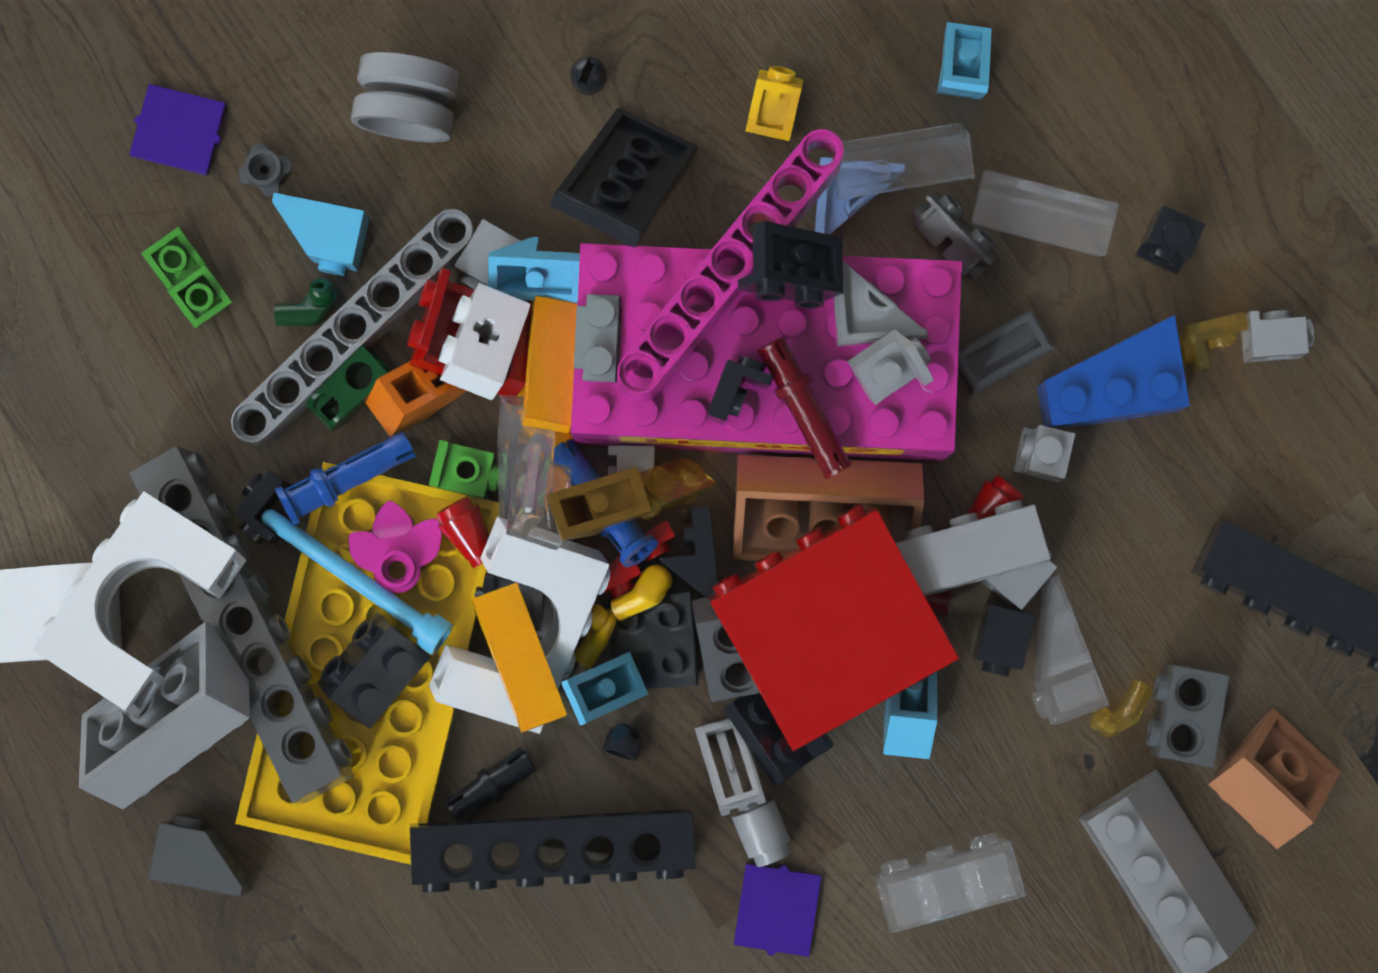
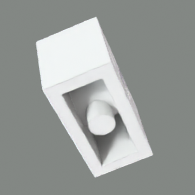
M478 283L470 298L462 295L452 320L459 323L456 336H447L439 355L438 361L445 363L440 380L493 400L504 384L531 304L481 283ZM479 337L484 339L483 344L478 341Z

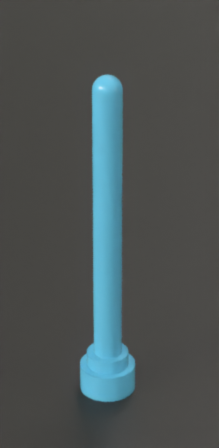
M268 509L262 513L261 521L264 526L413 630L412 636L417 639L416 645L430 655H434L446 641L454 625L439 614L436 616H432L429 613L421 614L297 525L293 526L291 521L277 511Z

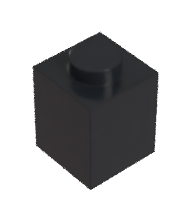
M994 605L984 606L972 656L973 660L983 662L981 671L1008 677L1010 669L1023 670L1035 615Z

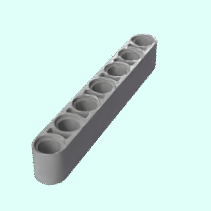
M448 209L433 218L235 409L231 418V426L235 435L250 445L260 447L270 444L308 408L306 403L309 398L361 345L371 348L419 302L427 279L435 281L441 268L452 270L455 267L454 265L475 232L468 216L460 210ZM454 223L462 224L466 227V233L461 241L451 244L443 240V231L447 226ZM418 255H428L433 259L430 271L420 276L412 274L410 272L411 261ZM388 286L398 288L400 295L396 304L386 308L380 307L377 304V296L381 289ZM352 318H363L366 321V331L358 339H347L344 334L347 322ZM322 349L331 350L333 361L330 367L325 371H314L311 365L313 355ZM287 381H296L299 384V396L291 403H281L278 396L279 388ZM253 413H263L266 418L264 430L255 436L248 435L245 428L248 417Z

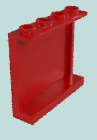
M860 504L847 510L837 517L840 523L838 526L825 533L819 527L804 534L795 541L798 548L784 556H781L779 550L766 555L754 563L757 571L740 579L737 573L723 579L713 586L715 594L708 597L709 602L792 751L959 659L878 510L873 507L864 510Z

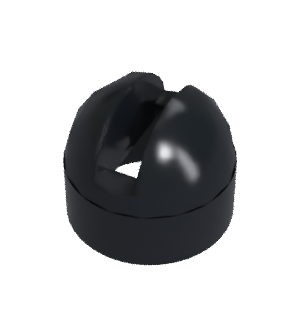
M586 56L578 59L570 71L573 87L584 95H594L600 92L607 81L605 66L595 57ZM587 65H595L587 85L580 82Z
M626 723L618 724L612 727L606 735L602 749L614 756L637 761L642 745L640 732L635 727L630 728Z

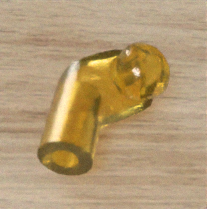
M1133 680L1121 705L1116 710L1111 712L1105 706H1101L1094 711L1089 721L1091 728L1101 732L1100 736L1113 738L1139 721L1153 692L1152 688L1142 681Z

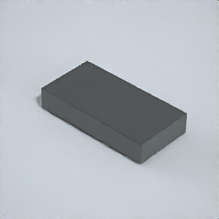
M1029 310L958 350V370L974 395L1051 352L1054 348L1032 310Z

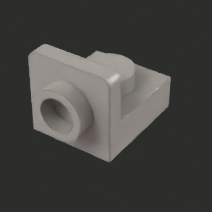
M896 329L847 361L868 399L875 405L914 378L918 379L925 386L934 381L926 366L931 362V358L924 346L917 338H913L910 341Z

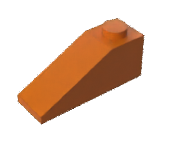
M409 361L379 377L365 403L389 437L400 431L405 432L427 420L467 390L440 380L441 375L409 365Z

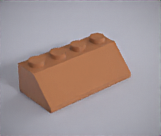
M738 454L732 560L758 561L779 550L781 556H784L798 548L795 541L799 537L819 527L823 533L840 524L837 520L839 515L860 504L864 510L870 507L878 510L895 543L905 541V532L921 527L924 506L922 463L851 460L852 465L849 468H841L842 472L824 479L823 472L815 458Z

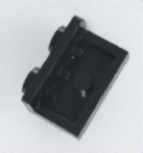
M375 613L370 620H365L357 627L353 633L352 642L341 655L333 657L325 665L318 685L330 700L371 729L428 661L430 656L393 627L382 615Z

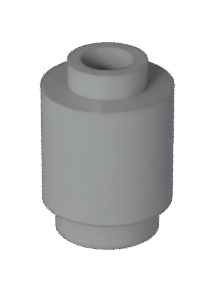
M774 799L766 800V803L757 805L756 802L748 804L747 809L731 816L748 858H754L757 867L771 864L791 854L788 846L791 838Z

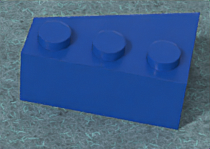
M1175 315L1045 380L1037 386L1043 426L1059 430L1174 413L1189 407Z

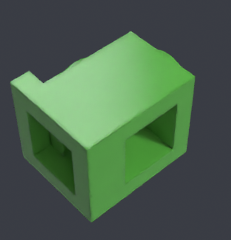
M439 440L429 485L434 488L487 500L489 491L497 492L503 466L496 464L497 456L495 453ZM470 462L474 464L475 473L471 478L463 479L459 476L458 469L462 463Z

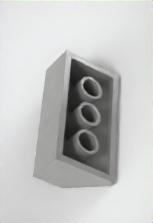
M206 621L147 665V667L163 676L165 680L138 718L106 698H103L82 714L78 788L121 809H125L138 798L145 796L167 777L177 773L185 764L203 751L210 749L214 743L232 730L243 725L250 718L249 680L214 626Z
M1157 769L1078 818L1175 973L1208 972L1228 959L1257 929Z

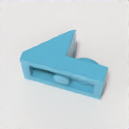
M947 22L937 94L971 99H982L987 94L992 28Z
M531 237L491 251L488 255V287L520 300L533 301L535 296L577 303L580 253L539 251V237Z

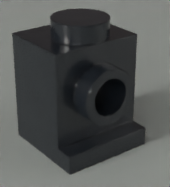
M1163 205L1152 216L1135 256L1177 275L1182 264L1192 257L1206 224Z

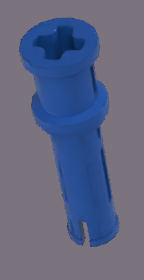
M400 431L387 440L346 459V461L325 471L322 468L318 470L315 468L310 471L309 477L286 489L279 486L274 490L293 526L300 523V517L324 505L329 508L336 505L335 502L338 501L337 496L416 456L404 432Z
M572 439L567 440L566 444L562 442L557 445L549 455V458L564 474L571 486L601 478ZM635 519L604 528L600 533L602 537H608L621 554L619 560L624 567H631L643 561L655 550L658 544L653 535H646Z

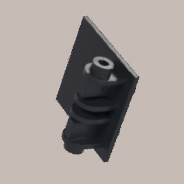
M692 592L665 594L660 604L622 621L616 620V625L610 637L612 659L630 652L646 689L699 685L696 656L697 643H695L696 630L694 629V615L691 602ZM608 599V609L612 610L611 600L613 599Z

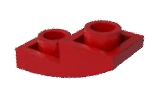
M666 520L646 532V535H653L658 542L655 550L645 558L646 562L671 551L668 542L674 540L675 535ZM619 554L608 567L610 569V579L606 590L601 596L610 592L612 599H615L632 591L636 584L634 579L641 576L638 565L624 567L619 560L621 556Z

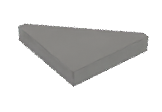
M843 262L844 294L833 297L837 347L873 344L894 329L910 341L913 338L918 340H926L928 338L925 328L920 327L900 310L897 304Z

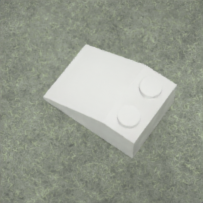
M93 563L0 570V663L47 660L33 651L38 642L37 634L49 618L56 617L65 604L64 598L68 588L76 579L83 578ZM118 588L109 606L108 623L112 637L122 649L120 590Z

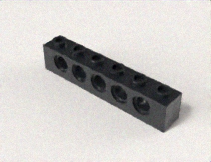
M689 809L410 824L412 885H422V892H444L450 890V883L469 882V889L484 890L497 888V880L516 879L517 887H535L544 885V878L563 877V884L590 883L591 875L609 874L610 881L613 882L638 880L637 872L656 871L657 879L684 877V870L695 869L693 812ZM646 833L653 834L658 842L655 853L648 858L637 857L633 851V844L636 838ZM604 836L611 841L610 854L603 860L596 861L590 859L586 853L587 844L594 837ZM548 839H558L565 845V854L556 863L544 862L539 856L541 845ZM503 841L512 842L519 849L516 861L508 866H501L492 859L494 847ZM454 844H463L472 852L471 861L463 868H453L445 861L444 856L447 849Z

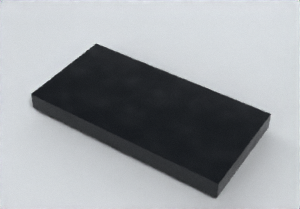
M617 108L556 190L550 206L636 248L693 162L699 147L621 108Z

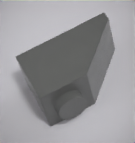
M175 814L174 821L169 820L159 823L148 879L239 897L249 893L250 882L215 829L201 827L203 819Z

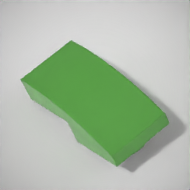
M177 227L141 253L194 328H197L232 303L226 291L180 227Z

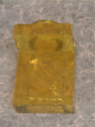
M1245 312L1190 324L1181 329L1183 337L1179 338L1182 361L1185 365L1190 364L1192 373L1200 372L1210 367L1205 342H1208L1210 350L1237 343L1235 335L1249 330Z

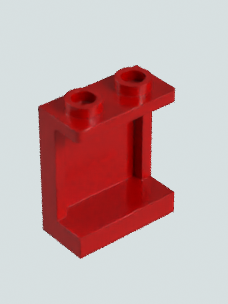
M441 268L435 281L426 280L418 304L425 307L422 321L415 319L407 341V346L414 348L409 365L442 375L445 363L438 361L444 342L448 335L455 337L459 327V323L452 321L462 295L470 298L474 292L473 289L448 281L451 270ZM527 300V303L531 305L504 384L497 392V394L511 399L517 397L525 386L533 303L530 300ZM479 337L478 341L483 344L484 339Z

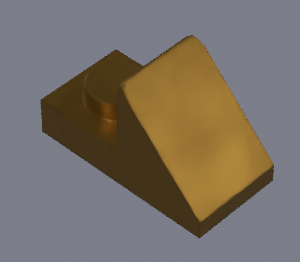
M637 467L546 495L561 541L598 535L604 528L649 515L652 512Z

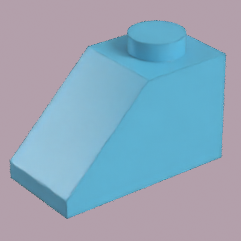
M279 193L273 194L272 202L307 256L314 263L319 264V271L338 276H345L346 269L359 271L370 220L363 210Z
M630 652L561 682L580 726L649 695Z
M937 671L886 699L883 754L930 759L937 725Z

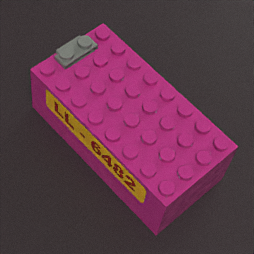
M580 243L571 435L577 446H655V449L814 457L783 398H777L774 390L778 387L774 380H772L768 389L741 381L739 387L746 389L747 393L738 417L728 415L724 425L705 419L726 361L729 359L737 362L739 356H744L765 364L757 350L762 346H767L771 341L785 336L786 342L803 374L809 373L813 381L809 385L848 458L941 463L955 451L962 261L843 256V262L897 304V307L920 327L927 330L928 338L926 340H919L931 358V362L926 366L934 381L927 386L914 378L875 405L868 399L847 362L872 344L837 347L833 298L825 300L824 306L820 308L802 309L795 306V301L786 299L760 301L756 299L755 293L742 291L657 396L645 403H633L620 393L617 381L618 364L712 249L636 246L634 248L628 245ZM732 257L722 259L717 265L722 273L731 276L739 274L744 269L743 264L738 259ZM705 294L693 295L687 301L689 308L699 313L710 310L714 305L712 299ZM671 330L662 332L656 339L658 345L665 350L677 349L684 341L679 333ZM637 367L630 370L625 379L630 385L641 388L651 382L653 375L649 370ZM766 367L764 373L770 374Z

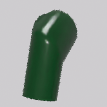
M324 278L316 279L310 283L311 289L300 303L275 304V325L314 326L319 324L335 306L337 293L333 288V284Z

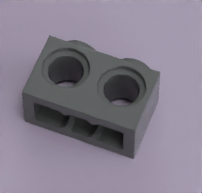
M708 597L691 600L710 702L760 693L744 664L738 667H729L734 663H743L726 630L721 628L723 625Z
M1165 665L1164 673L1159 672L1157 674L1154 684L1153 698L1159 701L1156 719L1150 718L1145 736L1146 746H1151L1150 756L1214 768L1230 675L1177 665ZM1187 679L1194 681L1199 690L1197 700L1191 705L1184 704L1179 697V687ZM1179 725L1187 727L1191 735L1188 747L1182 751L1176 750L1171 743V733Z

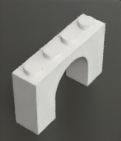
M144 491L138 500H132L125 507L120 516L121 524L112 537L102 541L96 548L92 557L94 563L83 578L76 579L68 588L64 598L65 604L56 617L49 618L42 625L37 634L38 642L33 648V651L137 718L141 715L165 678L123 651L112 637L108 623V611L116 590L126 579L137 572L151 568H164L183 575L220 599L246 562V559L234 548Z
M497 516L480 560L488 573L533 587L549 597L551 621L548 631L540 644L557 689H559L562 679H567L575 664L574 650L580 636H586L593 619L591 608L597 594H603L607 588L610 579V569L608 568L610 564L599 550L569 540L561 541L560 537ZM446 644L429 684L436 702L519 727L493 658ZM543 725L529 731L540 734Z

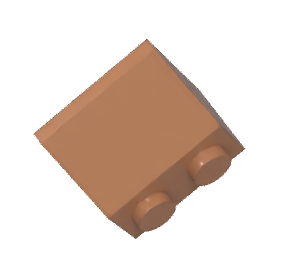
M1272 708L1223 759L1208 785L1218 793L1224 802L1232 806L1251 824L1259 835L1263 836L1278 849L1315 822L1341 771L1278 711Z

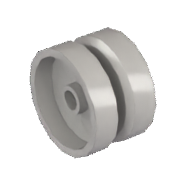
M387 52L366 53L360 58L357 81L367 91L354 97L350 120L353 125L363 130L391 138L430 143L450 140L454 115L444 105L457 99L460 73L448 65L418 56Z

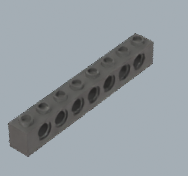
M175 446L129 472L140 495L144 491L202 529H209L213 536L234 548L246 559V562L233 579L230 588L224 592L220 599L183 575H179L202 622L206 621L214 626L249 680L250 719L291 802L307 803L354 777L355 775L350 767V764L353 763L352 754L341 738L336 739L329 725L333 720L331 712L321 697H315L308 683L312 679L311 672L305 661L299 655H294L287 641L291 639L290 630L279 614L274 615L267 601L271 597L269 588L258 573H253L247 561V558L250 557L249 548L240 534L233 533L226 519L230 516L229 508L219 493H213L206 479L210 476V471L204 459L197 452L193 453L190 450ZM189 489L192 495L191 503L187 509L181 511L178 506L179 496L184 490ZM248 609L252 614L253 623L251 628L243 634L239 629L238 620L240 615ZM268 650L273 656V667L267 674L263 675L259 669L258 662L260 656ZM288 691L293 696L294 708L285 717L280 712L279 700ZM306 733L311 734L315 741L314 752L308 758H305L299 749L300 740Z

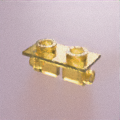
M684 457L639 472L652 510L649 515L642 516L641 518L651 519L657 513L662 512L663 508L670 509L680 504H690L696 500L700 492L716 487L717 482L706 475L698 463Z

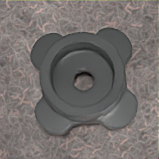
M259 143L251 148L244 167H241L238 171V178L244 185L252 184L260 188L263 195L272 197L274 193H279V183L284 174L291 171L292 163L287 156H277L265 144ZM262 167H269V172L267 174H262Z

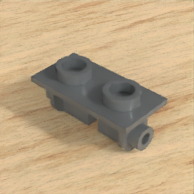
M938 191L926 197L932 205L930 208L925 203H922L912 212L911 216L916 220L913 225L934 247H937L945 238L949 237L954 243L942 255L948 261H962L961 276L964 278L967 275L974 281L986 269L980 263L982 260L989 265L1000 257L993 250L996 247V243L982 228L977 226L973 229L962 217L965 213L964 209L951 195L946 193L942 196Z

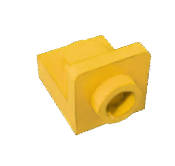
M770 66L768 71L759 70L746 132L790 141L803 85V79L796 78L795 71L779 66Z

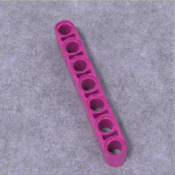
M825 129L811 131L803 138L623 356L617 367V381L620 393L627 400L633 403H645L657 396L742 291L738 290V279L753 274V236L748 231V227L757 221H768L795 227L836 178L840 171L844 147L841 139L835 133ZM823 149L831 154L833 161L826 165H817L809 159L808 154L813 150ZM786 185H794L803 192L804 196L798 201L788 202L781 198L778 190ZM732 257L738 259L743 264L744 269L739 274L731 276L722 273L717 265L722 259ZM705 294L712 299L714 305L710 310L699 313L691 310L687 305V301L693 295ZM671 330L679 333L684 341L677 349L665 350L658 345L656 339L662 332ZM642 367L649 370L653 378L647 386L639 388L630 385L625 379L626 375L633 368Z

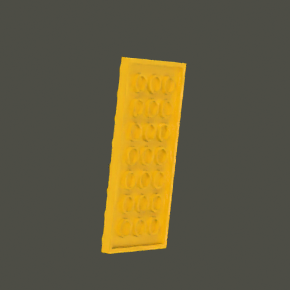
M323 462L322 469L325 471L336 465ZM378 475L337 496L338 501L335 502L336 505L330 508L324 505L312 511L306 533L376 581L374 572L359 567L353 560L349 549L350 533L357 531L372 533L376 515L387 501H393L405 510L415 526L428 519L436 518L439 521L436 513L469 495ZM469 496L473 505L479 504L490 536L497 516L501 517L504 504ZM441 531L442 539L437 557L421 567V575L417 584L407 592L393 593L421 614L429 613L432 616L439 614L452 623L454 627L446 641L434 655L426 652L430 656L428 661L371 729H369L330 700L320 688L318 681L321 678L325 665L333 657L341 655L352 642V636L357 627L365 620H370L375 613L382 615L393 627L415 644L417 639L412 636L413 630L301 552L284 620L291 633V639L287 641L294 655H299L307 664L312 676L308 683L315 697H321L327 704L333 719L329 725L336 739L341 738L348 746L353 757V763L350 764V767L355 776L307 803H292L257 733L235 824L411 865L410 824L429 822L455 712L454 707L436 702L429 684L446 644L467 651L470 649L477 619L472 599L475 598L477 586H484V576L488 573L483 564L472 568L470 563L466 561ZM401 561L393 563L390 567V574L394 579H400L406 574V566ZM288 691L279 700L280 712L285 717L294 708L293 696ZM306 733L299 743L300 752L305 758L310 757L315 749L314 738L309 733Z

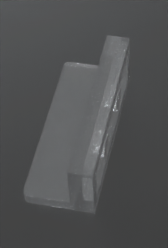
M961 123L843 141V158L840 171L835 178L837 197L839 200L975 178L970 133Z
M988 170L981 174L976 191L978 197L972 217L973 225L1098 257L1106 255L1119 203Z

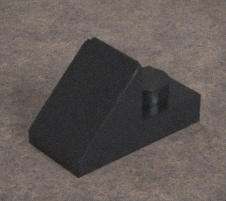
M710 507L691 508L692 519L683 520L685 547H695V555L660 558L659 562L706 598L715 594L713 586L718 583Z

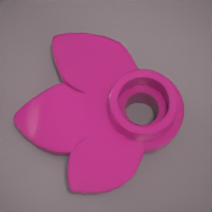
M387 501L376 515L372 533L357 531L349 534L350 554L359 567L374 572L376 581L391 593L407 592L419 581L421 567L437 557L442 539L441 530L438 528L440 523L434 518L422 521L414 526L413 521L405 510L393 501ZM401 561L406 566V574L400 579H394L390 574V567L393 563Z

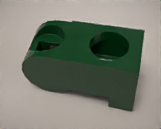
M361 345L309 398L306 405L333 432L356 415L366 404L365 402L376 380L392 370L372 348Z

